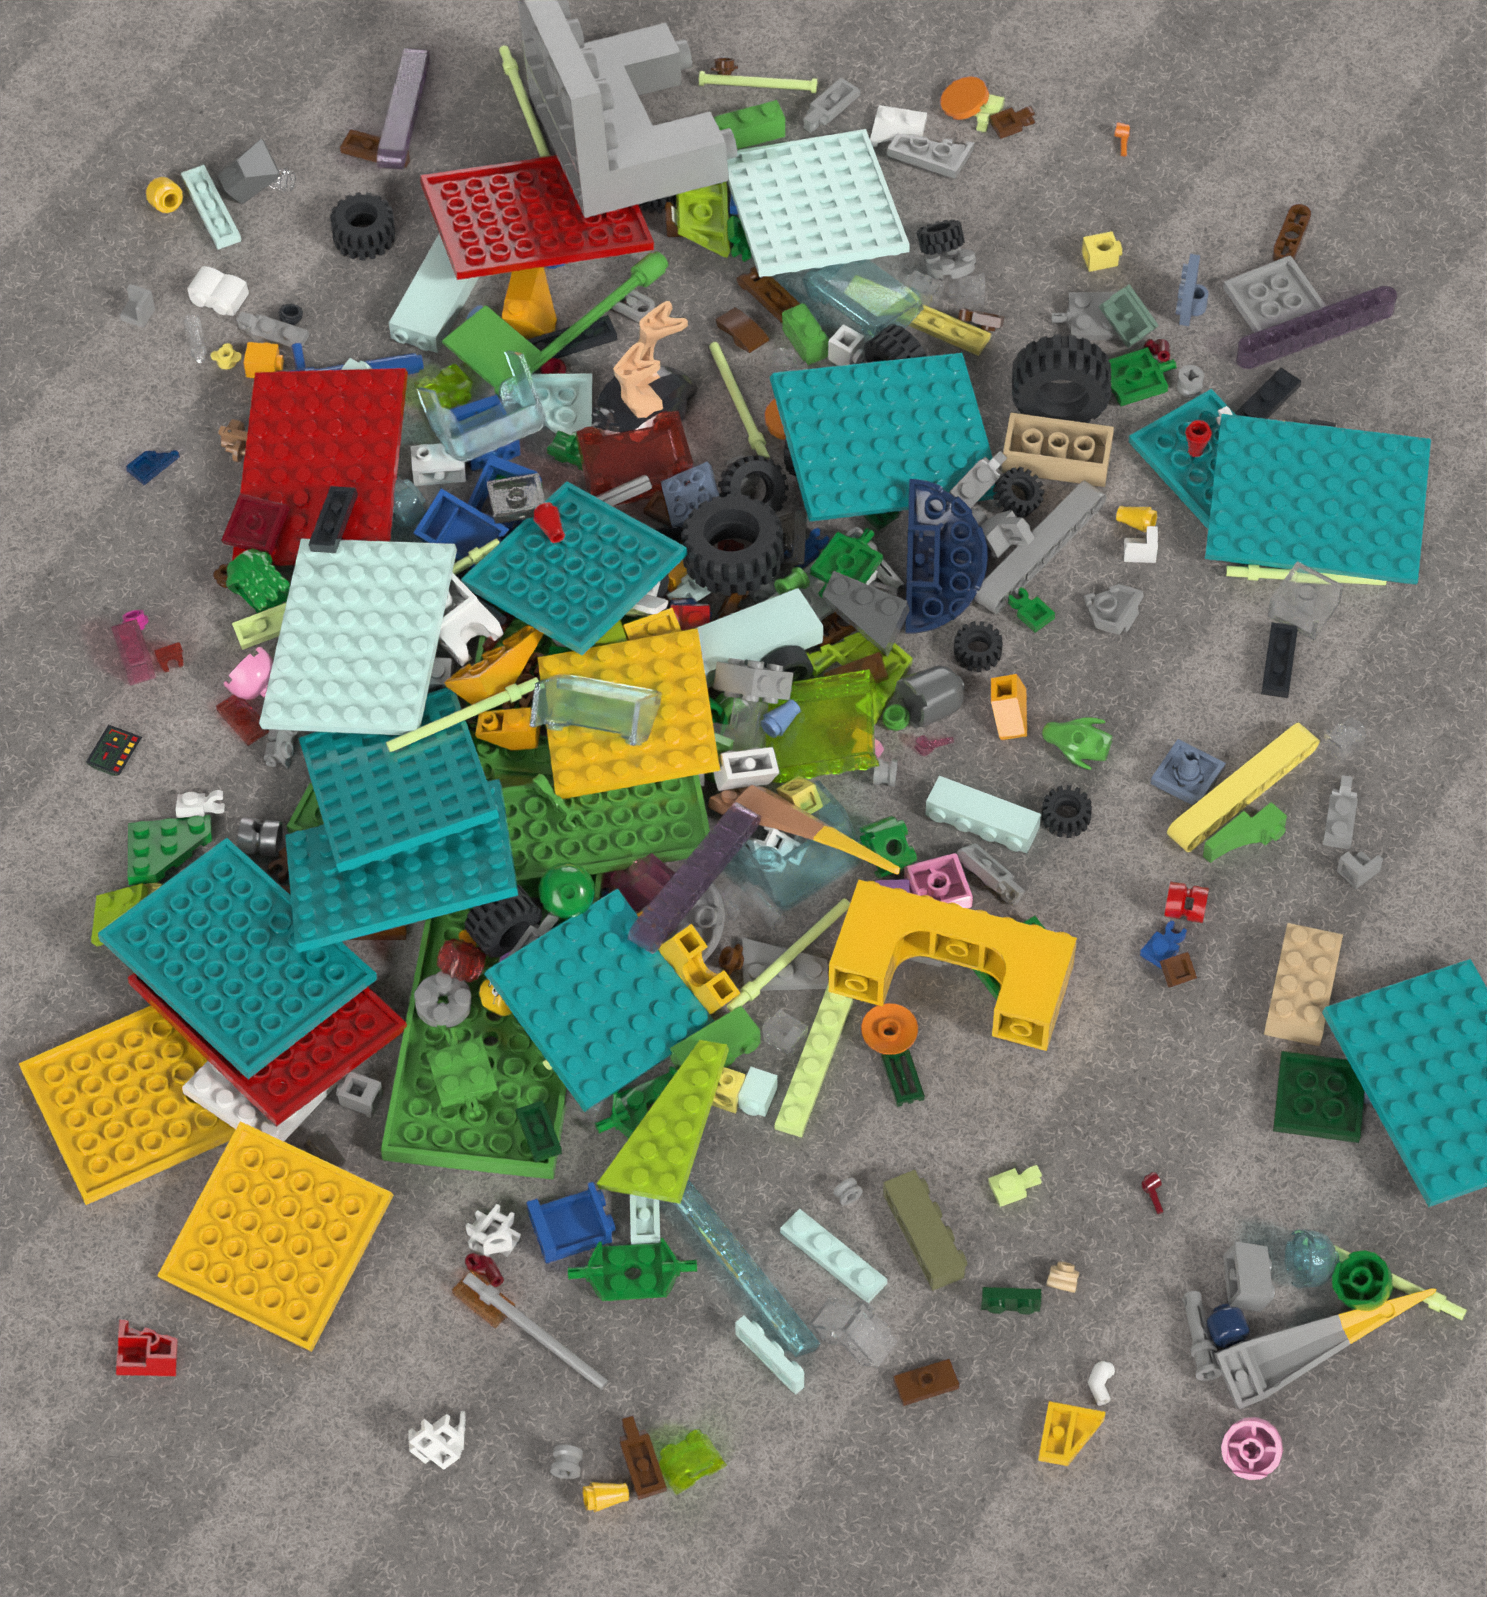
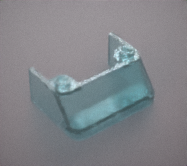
M510 350L505 352L513 377L504 380L499 387V397L502 404L460 422H457L451 410L441 408L435 391L422 387L417 389L432 430L453 459L460 462H468L533 434L544 427L546 415L524 353Z
M558 674L535 683L530 727L547 724V728L550 730L562 731L564 726L575 725L621 734L620 737L626 739L625 743L633 746L642 745L649 738L660 706L662 693L635 686Z
M819 780L814 782L823 807L819 809V820L861 844L845 808ZM735 834L730 837L731 860L772 907L779 911L793 909L858 866L863 860L811 839L784 856L770 846L760 847L751 853Z

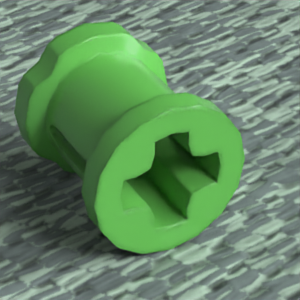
M795 567L792 569L791 574L783 579H777L774 585L778 594L781 595L797 588L799 590L807 589L810 586V580L800 567Z

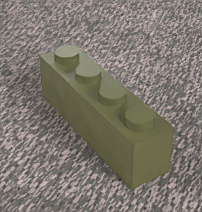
M912 1170L883 1182V1196L932 1291L963 1279L965 1267L968 1263L961 1249L957 1251L953 1243L955 1238L951 1228L948 1225L944 1226L941 1220L942 1212L938 1203L931 1201L928 1195L930 1190L926 1180L919 1178L916 1170Z

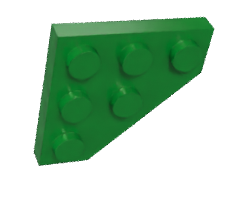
M196 815L192 817L128 823L127 878L129 886L157 883L165 877V871L172 866L177 868L189 859L194 849L200 845L205 847L212 841L211 816L204 815L202 817Z

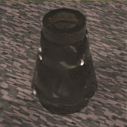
M319 1130L314 1132L303 1145L307 1153L339 1168L346 1162V1159L342 1157V1154L326 1133L322 1134Z

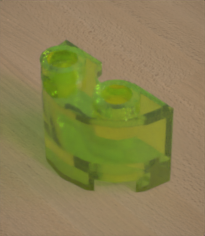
M454 363L441 369L435 378L431 379L429 376L415 381L414 388L439 415H443L456 405H465L471 399L469 392L474 382Z
M700 1429L691 1431L687 1434L685 1440L677 1445L669 1444L665 1446L659 1453L662 1457L659 1461L661 1472L676 1495L694 1486L700 1478L707 1475L711 1476L727 1466L708 1435L703 1434Z

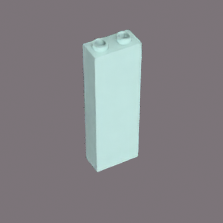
M438 234L389 322L390 336L395 341L417 346L423 351L429 350L438 353L443 344L442 340L448 335L479 278L456 279L440 234Z
M799 588L698 627L707 688L714 686L717 662L728 663L729 658L745 660L744 665H747L748 660L763 662L768 655L780 648L800 646L805 650L823 642V625Z

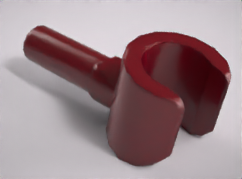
M1152 1172L1144 1177L1141 1186L1145 1193H1149L1158 1215L1164 1211L1155 1189L1162 1186V1183L1157 1173Z

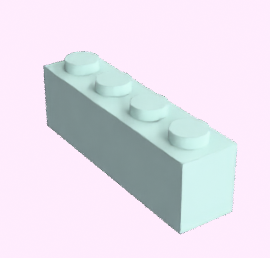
M942 776L938 777L926 801L925 815L929 816L933 821L948 823L955 826L959 831H969L979 835L988 842L995 841L1006 845L1008 849L1015 852L1027 853L1040 828V813Z

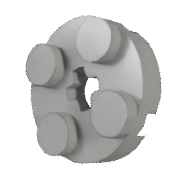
M958 246L955 250L951 249L950 252L944 251L942 254L935 253L934 255L929 253L925 256L927 274L934 279H943V275L950 274L951 279L960 278L973 272L975 265H977L975 252L961 249V246Z
M439 971L437 974L426 978L414 993L417 1014L423 1022L430 1026L446 1025V1028L453 1027L461 1023L469 1015L472 1002L470 988L462 978L452 975L449 971ZM447 996L449 1003L445 1004L442 1002L437 1004L438 998Z

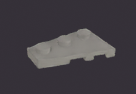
M897 134L887 148V156L956 179L972 154L975 142L966 141V145L952 144L953 140L943 139L942 143L929 141L927 137Z
M742 938L744 985L748 981L753 982L788 949ZM800 953L760 991L827 989V959Z

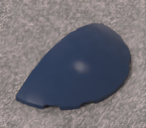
M909 479L906 601L908 602L909 612L906 617L905 634H917L935 630L961 615L970 606L977 591L982 586L988 558L983 529L972 515L970 507L960 497H954L944 491L942 486L920 479Z

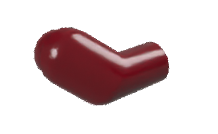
M1153 339L1146 340L1143 349L1148 348L1152 356H1158V359L1162 362L1170 359V345L1165 339H1157L1156 341Z
M470 1253L466 1256L465 1265L470 1272L486 1276L493 1287H498L504 1282L501 1272L491 1257L476 1253Z

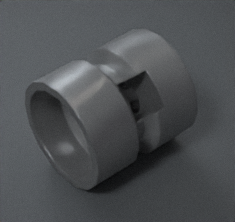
M243 817L239 825L237 847L247 854H255L257 851H260L261 855L278 857L283 840V823L273 820H265L264 823H261L259 819Z

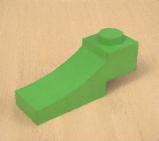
M1272 802L1253 817H1250L1243 811L1205 842L1203 857L1212 863L1218 857L1235 848L1258 842L1266 845L1272 839L1277 841L1286 831L1287 815Z

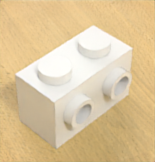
M463 442L411 446L414 486L466 482Z
M755 747L746 751L723 752L718 757L720 771L714 772L718 791L749 787L750 785H766L779 774L773 747L762 749Z

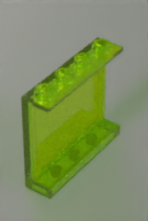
M870 669L792 682L790 699L798 704L801 710L800 713L796 715L782 736L778 735L772 738L765 732L766 748L773 747L779 774L772 780L773 783H787L797 776L813 779L821 775H838L846 771L868 770L871 767L879 766V761L875 755L873 693H876V682ZM778 699V704L765 702V714L785 704L788 700Z

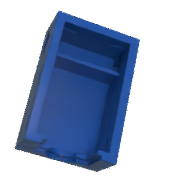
M442 488L414 531L415 537L423 543L455 544L457 548L455 562L468 556V552L476 547L479 549L496 538L501 543L511 533L507 527ZM473 564L472 566L468 567L467 569H468V570H471V569H473L476 565Z

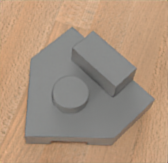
M1117 584L1109 587L1108 591L1096 595L1094 592L1084 595V601L1095 628L1120 635L1122 631L1128 632L1139 615L1138 605L1144 595L1142 590Z

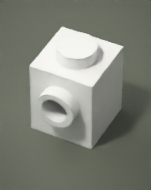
M843 324L829 340L828 360L838 366L860 364L865 357V336Z

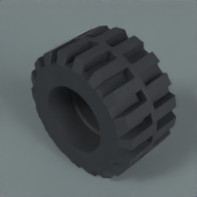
M361 192L355 193V196H345V200L340 199L337 202V206L333 207L332 214H330L335 247L344 256L349 254L350 259H355L356 257H359L360 260H365V257L375 259L377 254L382 256L385 254V249L389 250L395 241L396 233L391 206H389L386 200H382L381 196H372V193L368 192L365 195H361ZM362 224H368V225H370V226L364 227V228H358V227H356V226L362 225Z
M889 324L864 345V356L867 363L927 357L919 341L909 331L896 324Z
M761 455L742 457L727 466L728 469L722 472V481L718 482V487H721L720 498L727 497V494H735V497H741V482L743 478L749 473H755L765 483L766 492L762 500L764 507L768 505L776 513L781 511L783 508L782 503L787 501L788 496L785 495V491H789V485H785L784 481L787 479V476L781 473L782 467L779 464L775 465L774 460L770 458L766 459Z
M518 884V896L473 907L467 915L465 930L488 957L497 958L510 952L530 925H540L541 910Z

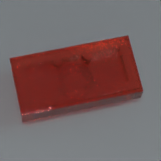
M233 694L216 705L217 712L247 746L269 733V729L261 728L259 724L261 717L245 699L238 698Z

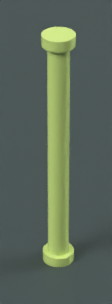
M700 71L699 86L716 84L817 92V78H812V81L715 75L705 74V71Z

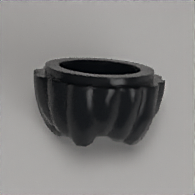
M295 304L283 305L278 312L282 322L293 326L299 323L303 317L302 308Z

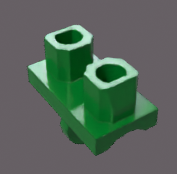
M558 430L553 442L547 447L546 451L547 454L554 456L555 460L562 463L569 462L576 465L579 470L588 472L600 453V447L580 439V434L577 432H572L569 435Z

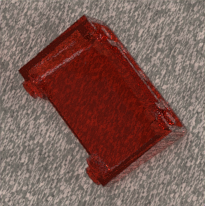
M678 411L659 413L653 420L652 427L608 436H602L601 430L591 426L576 431L578 450L589 494L597 496L640 476H648L652 485L650 490L616 505L650 499L656 490L663 492L661 481L693 468L694 463Z

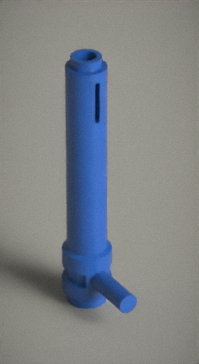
M295 343L291 345L296 370L290 371L341 370L345 365L318 369L314 367L306 368L302 344ZM416 353L364 361L372 369L405 368L408 375L424 370L422 355H416Z

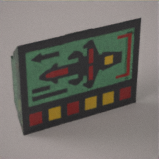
M108 724L86 763L98 771L118 776L142 737Z

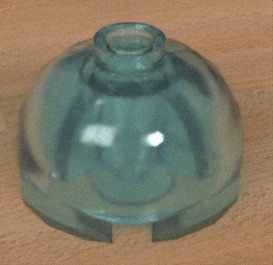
M397 474L393 496L392 524L402 528L411 527L420 523L427 512L422 505L426 500L410 480L405 479L402 481L399 479L401 475Z
M1310 1229L1293 1231L1291 1235H1295L1293 1241H1287L1285 1248L1286 1270L1288 1273L1293 1269L1296 1281L1291 1282V1284L1296 1288H1314L1327 1283L1332 1277L1336 1265L1339 1263V1254L1328 1236L1319 1231Z

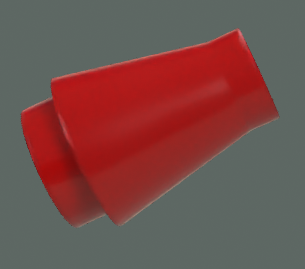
M1196 420L1188 425L1185 431L1189 447L1188 452L1193 457H1199L1204 453V449L1212 435V431L1206 422Z
M543 503L536 507L534 510V521L549 537L552 543L563 540L565 533L562 528L558 508L553 506L552 503Z

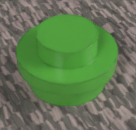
M898 704L889 706L883 714L884 725L892 731L904 729L910 721L908 710Z

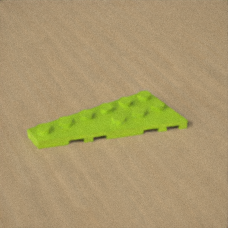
M699 1040L597 1182L599 1189L681 1203L729 1052L727 1044Z

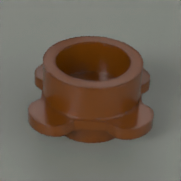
M716 58L715 67H711V70L717 71L718 75H731L734 69H738V65H734L733 58Z
M736 944L734 948L730 946L725 947L719 955V965L724 968L728 976L734 970H740L743 966V946L740 944Z

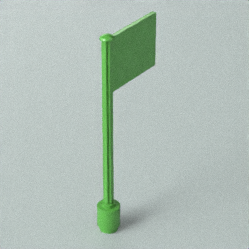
M658 251L648 253L631 267V277L542 351H539L486 305L444 338L442 343L492 385L495 394L500 399H505L509 392L637 286L648 287L666 272L668 262Z

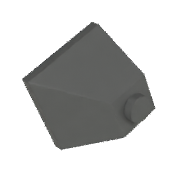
M261 138L224 166L218 173V176L225 191L238 202L244 204L279 178L281 174L265 141Z

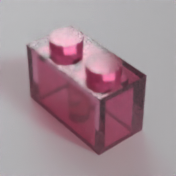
M137 619L112 626L114 642L129 685H135L156 678L152 660Z
M651 853L642 859H637L628 868L616 871L610 879L611 885L608 894L618 889L636 912L670 893L675 872Z

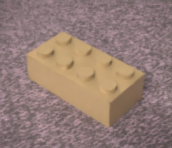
M1010 413L1003 451L1007 459L1002 464V473H1006L1014 467L1016 469L1024 467V472L1029 469L1032 471L1030 475L1034 476L1036 474L1038 478L1078 484L1085 480L1093 486L1105 487L1114 427Z
M1287 923L1264 1035L1320 1047L1326 1021L1322 1011L1325 1007L1329 1006L1343 934Z

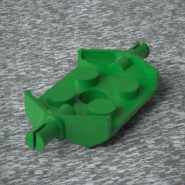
M670 1066L669 1073L621 1093L615 1092L613 1094V1107L610 1117L594 1122L597 1132L601 1134L606 1130L615 1128L616 1131L619 1130L629 1139L648 1113L647 1107L656 1102L678 1070Z
M660 1238V1243L602 1247V1242H598L588 1261V1265H585V1267H568V1280L586 1278V1282L591 1284L595 1294L601 1301L664 1298L671 1292L676 1278L680 1276V1272H697V1259L679 1261L664 1238ZM630 1268H636L640 1270L641 1275L637 1279H629L625 1276V1272Z

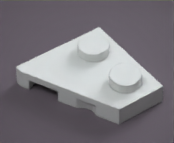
M879 105L870 137L872 147H877L880 142L889 140L892 142L897 134L923 136L927 113Z

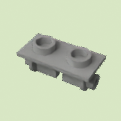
M269 729L268 739L276 741L269 742L266 745L264 760L267 766L274 767L277 763H282L286 769L290 768L291 757L294 754L293 745L295 735L297 734L296 730Z

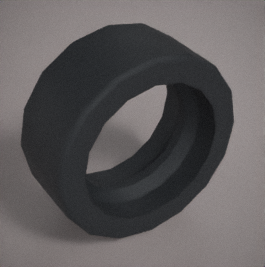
M800 646L780 648L763 660L764 668L767 667V664L782 665L783 671L793 673L791 691L808 681L814 669L804 648Z

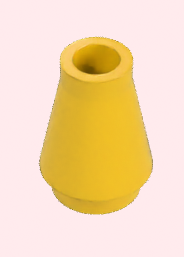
M1119 506L1116 520L1146 532L1147 526L1155 527L1157 511L1152 510L1151 507Z
M590 1482L589 1486L583 1487V1501L587 1511L593 1510L598 1512L629 1500L626 1483Z

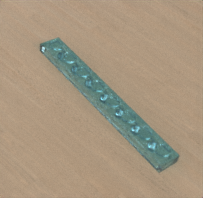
M688 1179L681 1203H673L684 1220L689 1223L701 1241L717 1258V1261L725 1268L736 1285L740 1287L752 1305L760 1312L795 1357L816 1351L821 1343Z

